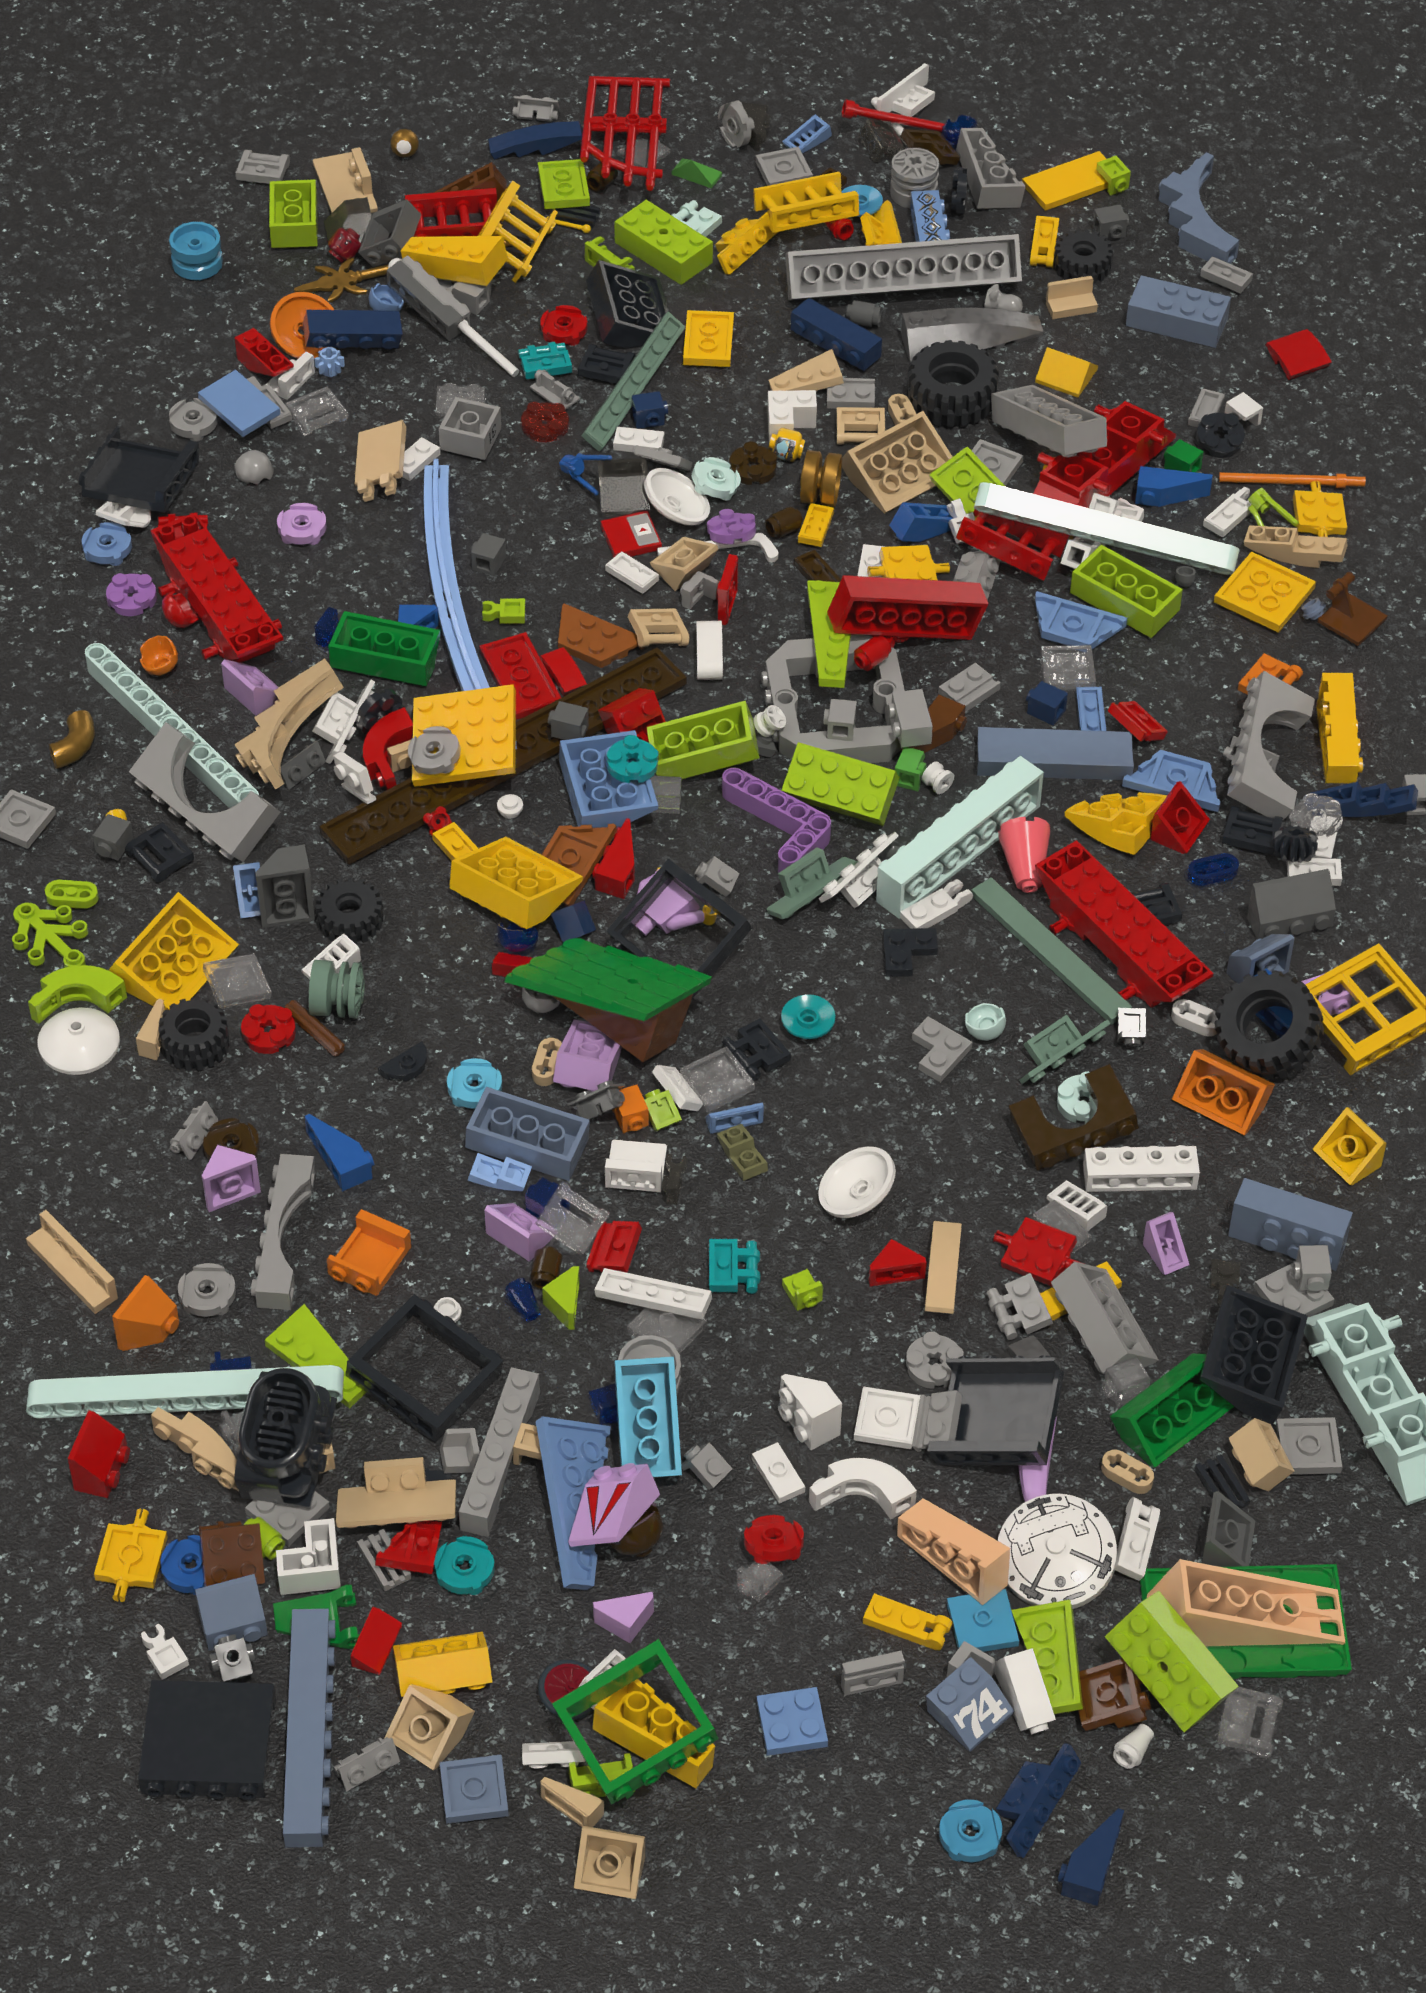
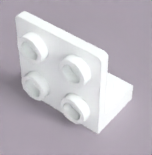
M612 1140L609 1159L606 1158L605 1187L661 1192L667 1145Z

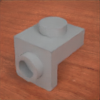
M697 571L681 587L682 606L690 610L703 595L716 600L718 598L717 587L719 581L712 576Z
M715 856L707 863L703 861L695 871L698 882L701 884L705 882L725 897L731 893L740 874Z
M710 1442L700 1447L696 1444L684 1454L686 1460L681 1464L683 1471L690 1468L709 1490L714 1488L732 1470V1467Z

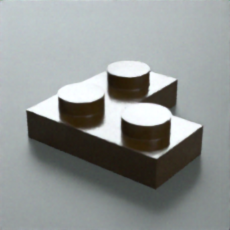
M903 129L900 137L908 148H921L932 152L938 158L941 165L958 164L960 156L939 131Z

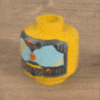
M780 428L777 434L772 433L769 448H773L772 452L777 455V459L794 462L796 458H801L805 440L802 439V434L798 431Z

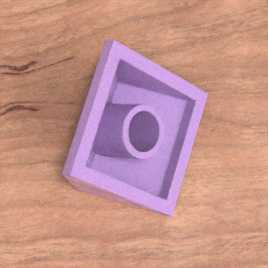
M223 660L221 665L224 688L254 715H258L275 704L278 698L274 690L279 687L255 666Z
M217 1145L202 1174L208 1212L261 1193L255 1156Z
M514 1203L487 1205L485 1208L486 1234L529 1262L534 1258L535 1251L544 1247L557 1232Z

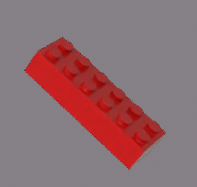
M843 575L827 613L835 633L972 640L988 606V601L981 584L975 582Z

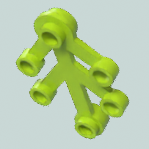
M22 903L15 908L13 915L19 927L18 932L12 937L13 947L17 950L26 949L29 946L28 932L30 927L36 930L33 948L28 951V959L31 965L39 966L44 963L46 941L63 957L64 967L86 965L84 954L76 949L71 950L57 935L74 936L79 939L84 938L88 935L87 923L78 920L72 925L45 924L42 921L58 920L60 923H68L72 920V911L69 906L61 905L56 910L39 909L33 903Z

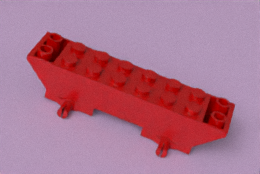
M1124 401L1113 409H1107L1098 404L1094 409V413L1106 417L1107 446L1098 448L1096 452H1078L1074 457H1063L1062 455L1051 457L1041 452L1038 455L1037 461L1047 465V467L1040 472V481L1033 494L1089 508L1094 493L1107 497L1133 476L1140 469V466H1144L1176 438V434L1164 427L1165 419L1129 402Z
M196 512L151 530L152 537L165 567V573L171 581L169 584L158 587V592L161 597L166 596L172 591H175L177 594L181 593L208 629V636L214 643L213 646L201 650L204 660L219 655L225 660L241 663L275 649V643L283 640V636L279 632V629H282L279 619L274 621L270 619L236 571L235 567H238V562L235 557L227 558Z
M1077 840L1035 864V869L1050 899V908L1060 919L1054 924L1049 925L1050 932L1056 935L1067 928L1075 932L1083 941L1088 938L1118 967L1117 974L1126 982L1127 987L1117 992L1123 999L1127 1000L1132 996L1143 999L1152 1008L1161 1002L1176 1000L1213 977L1214 973Z

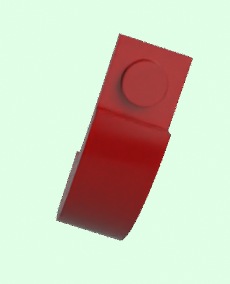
M405 707L389 713L376 722L369 730L363 744V758L370 780L376 779L379 787H384L385 790L397 785L395 776L388 764L387 748L413 739V722Z

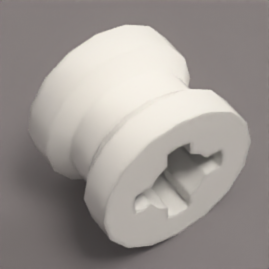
M770 705L764 712L755 715L753 719L756 730L764 737L771 736L776 730H780L786 725L784 713L775 705Z
M939 762L930 764L922 775V782L927 786L931 785L933 791L937 794L947 791L954 780V774L949 770H944L943 765Z

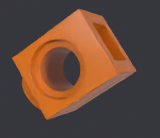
M638 1085L620 1089L619 1091L624 1094L625 1101L622 1102L620 1107L612 1111L622 1133L637 1131L649 1126V1109Z

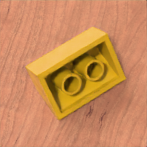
M483 1632L393 1646L401 1697H404L408 1686L411 1684L450 1694L456 1691L455 1688L468 1686V1689L475 1690L484 1688L486 1683H492L488 1646Z

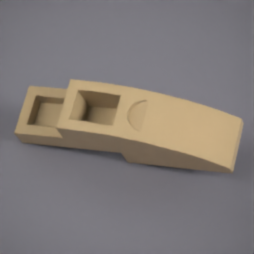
M1249 525L1244 540V546L1266 557L1281 562L1319 568L1321 561L1343 562L1348 546L1347 538L1298 535L1297 528Z
M157 1407L151 1414L155 1434L163 1440L169 1439L176 1443L184 1452L192 1453L193 1465L199 1473L203 1475L209 1474L216 1478L224 1487L228 1489L233 1488L238 1491L234 1480L237 1459L225 1441L210 1426L190 1412L181 1420Z

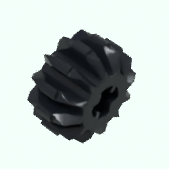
M1291 825L1288 828L1281 827L1279 831L1275 832V837H1273L1275 856L1281 858L1282 861L1288 860L1291 863H1302L1303 861H1310L1316 855L1318 848L1316 833L1310 831L1307 827L1301 828L1299 825L1297 827Z

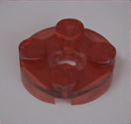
M531 402L527 405V409L521 416V428L524 434L526 432L530 435V439L536 442H553L557 440V436L562 433L564 436L568 432L569 416L565 411V406L561 403Z

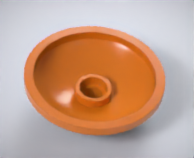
M295 292L288 294L278 301L271 313L270 330L276 344L290 356L299 359L305 352H308L315 359L319 357L318 351L326 347H306L305 337L298 330H303L306 310H334V308L325 299L313 293Z

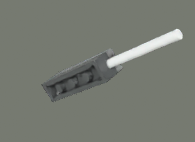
M407 255L403 259L394 258L389 262L387 285L448 341L463 332L512 377L518 375L519 369L470 326L469 308L464 303L456 300L450 290H445L433 275H429L423 270L418 261L412 260Z

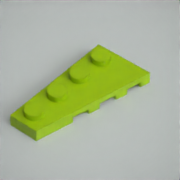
M305 1304L265 1339V1346L292 1367L323 1365L340 1367L344 1371L343 1399L340 1402L349 1409L367 1393L346 1376L347 1361L349 1359Z
M1064 1600L1011 1610L1027 1650L1033 1648L1053 1713L1058 1714L1083 1709L1071 1601Z

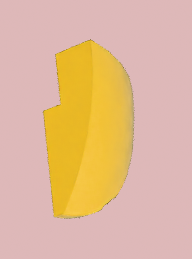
M1139 792L1137 797L1122 799V795L1119 793L1103 795L1100 798V802H1094L1089 805L1084 800L1071 806L1065 811V817L1079 829L1101 843L1135 855L1150 838L1154 814L1167 795Z

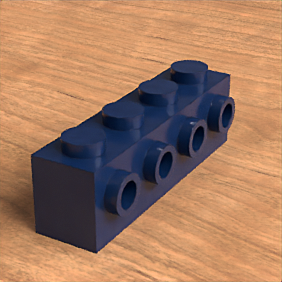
M808 298L791 312V330L827 351L832 349L834 355L849 362L851 365L865 371L881 357L882 338L816 301Z
M306 310L303 320L306 347L392 349L399 347L403 335L399 311Z

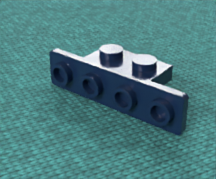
M1064 1743L1050 1766L1025 1761L996 1808L1001 1817L1016 1820L1007 1835V1841L1017 1857H1025L1081 1765V1761L1071 1744Z

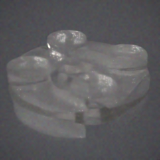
M1315 793L1305 795L1303 800L1294 806V810L1289 815L1291 826L1307 827L1310 831L1316 833V837L1325 834L1326 837L1333 835L1343 823L1340 803L1333 798L1318 796ZM1315 816H1321V818H1315L1314 820H1312V818Z

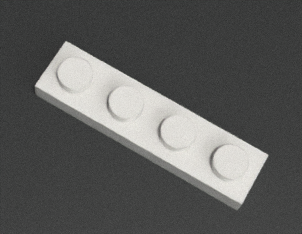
M604 1268L594 1289L596 1297L702 1320L712 1300V1293L709 1290Z

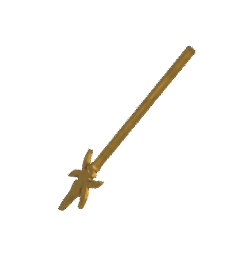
M504 241L505 247L512 246ZM351 258L342 263L338 271L327 266H315V271L321 272L325 276L317 281L294 288V293L319 290L332 291L333 288H337L333 290V293L328 298V303L338 299L344 289L353 294L364 295L367 294V290L356 286L357 281L361 282L365 279L387 275L388 265L354 272L349 270L350 266L354 263V258Z

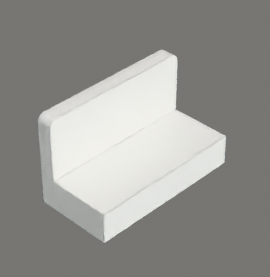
M305 352L297 361L291 359L290 361L294 364V367L273 377L267 384L271 386L278 396L288 400L315 373L314 356Z

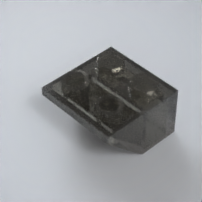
M646 458L598 460V489L601 516L634 514L643 511L650 513L649 499L644 488V480L648 475Z

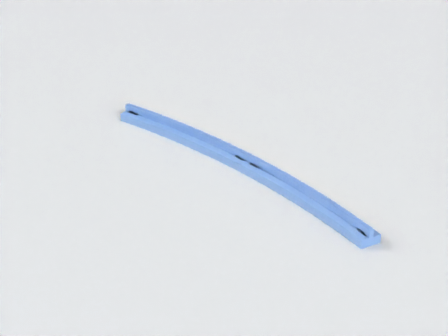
M434 459L433 465H425L424 519L429 570L435 604L438 607L439 621L461 690L469 691L490 688L469 632L457 584L450 537L449 465H439V459Z

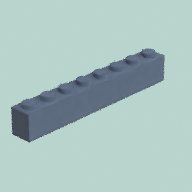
M292 1609L283 1822L285 1848L323 1847V1835H329V1816H324V1806H330V1787H325V1778H331V1759H326V1749H332V1730L327 1731V1721H333V1702L328 1703V1693H334V1675H329V1666H335V1647H330V1639L336 1638V1620H330L329 1609Z

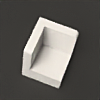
M1244 392L1226 402V414L1233 413L1239 420L1241 418L1244 421L1249 420L1255 426L1261 424L1263 407Z

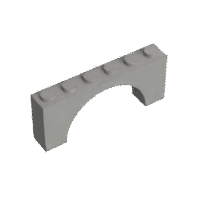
M1263 671L1257 678L1253 677L1250 680L1246 689L1248 696L1243 704L1245 711L1239 724L1241 731L1235 743L1237 750L1231 762L1233 770L1228 778V784L1230 785L1227 795L1264 816L1272 818L1279 816L1283 817L1284 820L1294 810L1297 791L1282 781L1269 765L1261 744V730L1263 725L1281 724L1298 730L1311 718L1315 699Z
M165 722L129 772L137 778L134 782L145 791L148 789L152 790L151 796L163 805L165 802L170 805L168 810L178 818L185 817L187 819L185 824L195 832L201 830L204 833L202 838L212 846L218 844L221 847L219 852L232 861L235 857L244 862L280 814V811L252 791L237 805L225 811L203 813L195 810L186 796L183 783L185 763L195 743L181 731Z

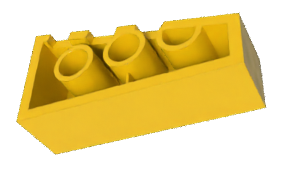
M503 236L411 237L400 250L402 259L408 255L412 260L418 261L423 270L435 278L487 286L508 260Z
M1322 673L1316 711L1325 783L1357 782L1358 773L1363 771V759L1359 757L1361 744L1360 738L1357 737L1358 721L1356 720L1353 673Z
M639 1679L603 1699L594 1707L593 1730L645 1760L693 1732L696 1728L688 1720L683 1721L676 1714L674 1707L668 1702L665 1704L654 1694L655 1690L647 1683L643 1684ZM712 1743L706 1747L707 1751L693 1754L687 1758L688 1760L684 1765L677 1769L670 1768L666 1772L697 1788L713 1768L715 1745Z

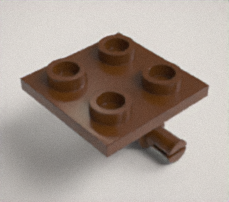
M1347 572L1342 578L1336 579L1333 582V586L1326 591V596L1332 600V606L1318 618L1317 622L1359 646L1387 619L1388 615L1348 592V585L1355 580V576L1353 573Z
M217 1521L216 1525L199 1526L205 1587L255 1574L257 1584L265 1583L260 1523L242 1525L241 1521L225 1524L223 1521Z

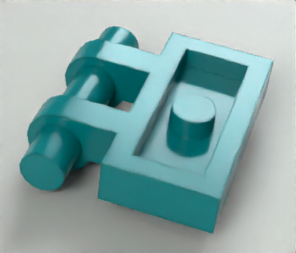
M548 342V345L535 347V345H529L525 349H518L519 359H521L526 379L535 378V373L539 369L546 370L551 376L572 373V363L565 343L556 344L555 342Z
M709 1239V1291L738 1292V1283H745L748 1293L753 1294L758 1291L760 1272L757 1270V1264L760 1262V1251L757 1250V1242L748 1241L746 1242V1248H738V1239ZM738 1262H745L746 1269H738Z

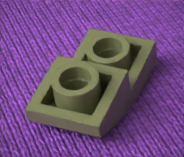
M742 1124L717 1133V1138L724 1152L743 1181L768 1171L766 1160L755 1148L754 1138Z

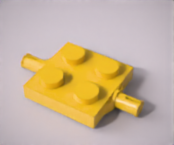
M1316 481L1311 482V491H1294L1293 504L1295 519L1298 521L1296 525L1298 532H1309L1318 535V537L1346 534L1347 522L1342 494L1321 492V483L1319 481L1317 483Z
M928 545L881 547L879 552L882 562L881 566H868L867 568L868 577L882 576L883 578L937 580L936 573L950 572L949 563H934Z
M141 1508L137 1509L133 1524L118 1525L108 1523L94 1577L95 1581L116 1584L112 1598L117 1602L119 1598L120 1602L125 1601L129 1586L153 1589L161 1564V1555L165 1549L168 1536L167 1531L154 1530L145 1526L149 1511L143 1509V1512Z

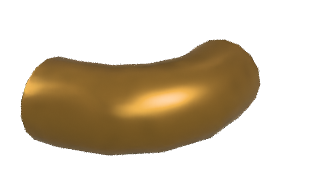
M79 710L69 715L66 722L69 728L68 735L58 742L49 744L51 757L56 769L79 760L90 749L95 737L93 719L88 711Z

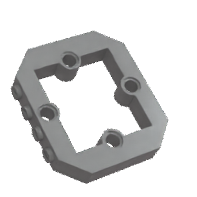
M863 634L851 635L847 671L863 670L854 662V650L873 638V636ZM813 638L787 640L766 660V671L761 672L762 686H767V690H765L766 705L779 707L786 718V725L772 734L773 742L778 743L779 753L792 759L799 742L868 763L889 762L902 749L899 738H895L893 735L892 724L894 719H889L887 709L888 703L892 701V692L905 691L896 649L891 647L892 651L888 658L872 668L875 669L877 681L873 688V708L878 713L885 715L887 725L864 728L855 727L853 741L827 739V731L800 733L797 720L798 695L796 691L791 689L789 676L815 674L818 678L815 645Z

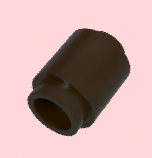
M599 162L587 175L588 187L593 191L604 190L618 177V170L611 168L609 177L603 178L601 175L602 163Z
M789 506L771 514L765 520V528L772 538H780L800 529L803 518L798 509Z
M545 1246L535 1251L530 1278L532 1285L539 1290H542L544 1286L559 1277L563 1256L556 1248Z

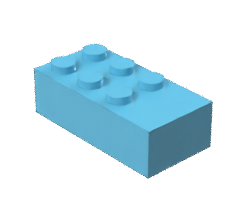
M674 1357L615 1360L621 1466L628 1463H634L635 1465L648 1464L653 1477L682 1475Z

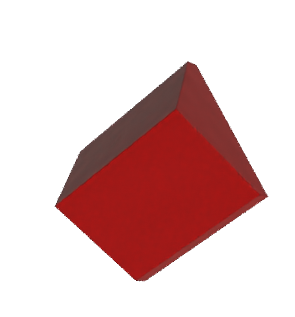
M1181 781L1174 785L1154 814L1150 840L1186 854L1210 819Z

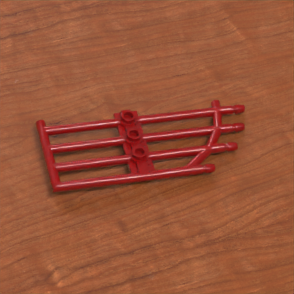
M589 76L580 152L581 161L587 162L589 154L602 163L601 175L603 178L609 177L611 168L624 172L623 183L627 187L631 185L633 175L646 177L647 190L652 191L655 186V178H663V170L656 169L659 136L662 133H666L667 118H662L661 116L663 87H670V78ZM597 85L610 86L608 109L604 116H593ZM619 86H632L630 112L626 117H617L616 115ZM641 87H654L652 115L649 118H640L638 115ZM592 131H604L603 152L591 144ZM617 132H626L627 134L625 163L612 158L613 139ZM640 132L649 133L650 135L647 168L634 166L636 136Z

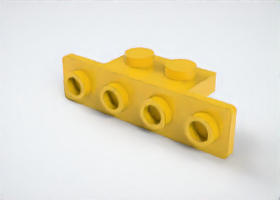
M886 200L876 213L871 215L865 212L860 217L862 232L866 238V246L902 243L890 201Z
M769 210L759 219L748 220V218L739 220L736 222V226L732 230L725 232L721 236L722 238L715 244L718 252H720L717 255L718 260L726 275L735 271L778 233H773L770 230Z

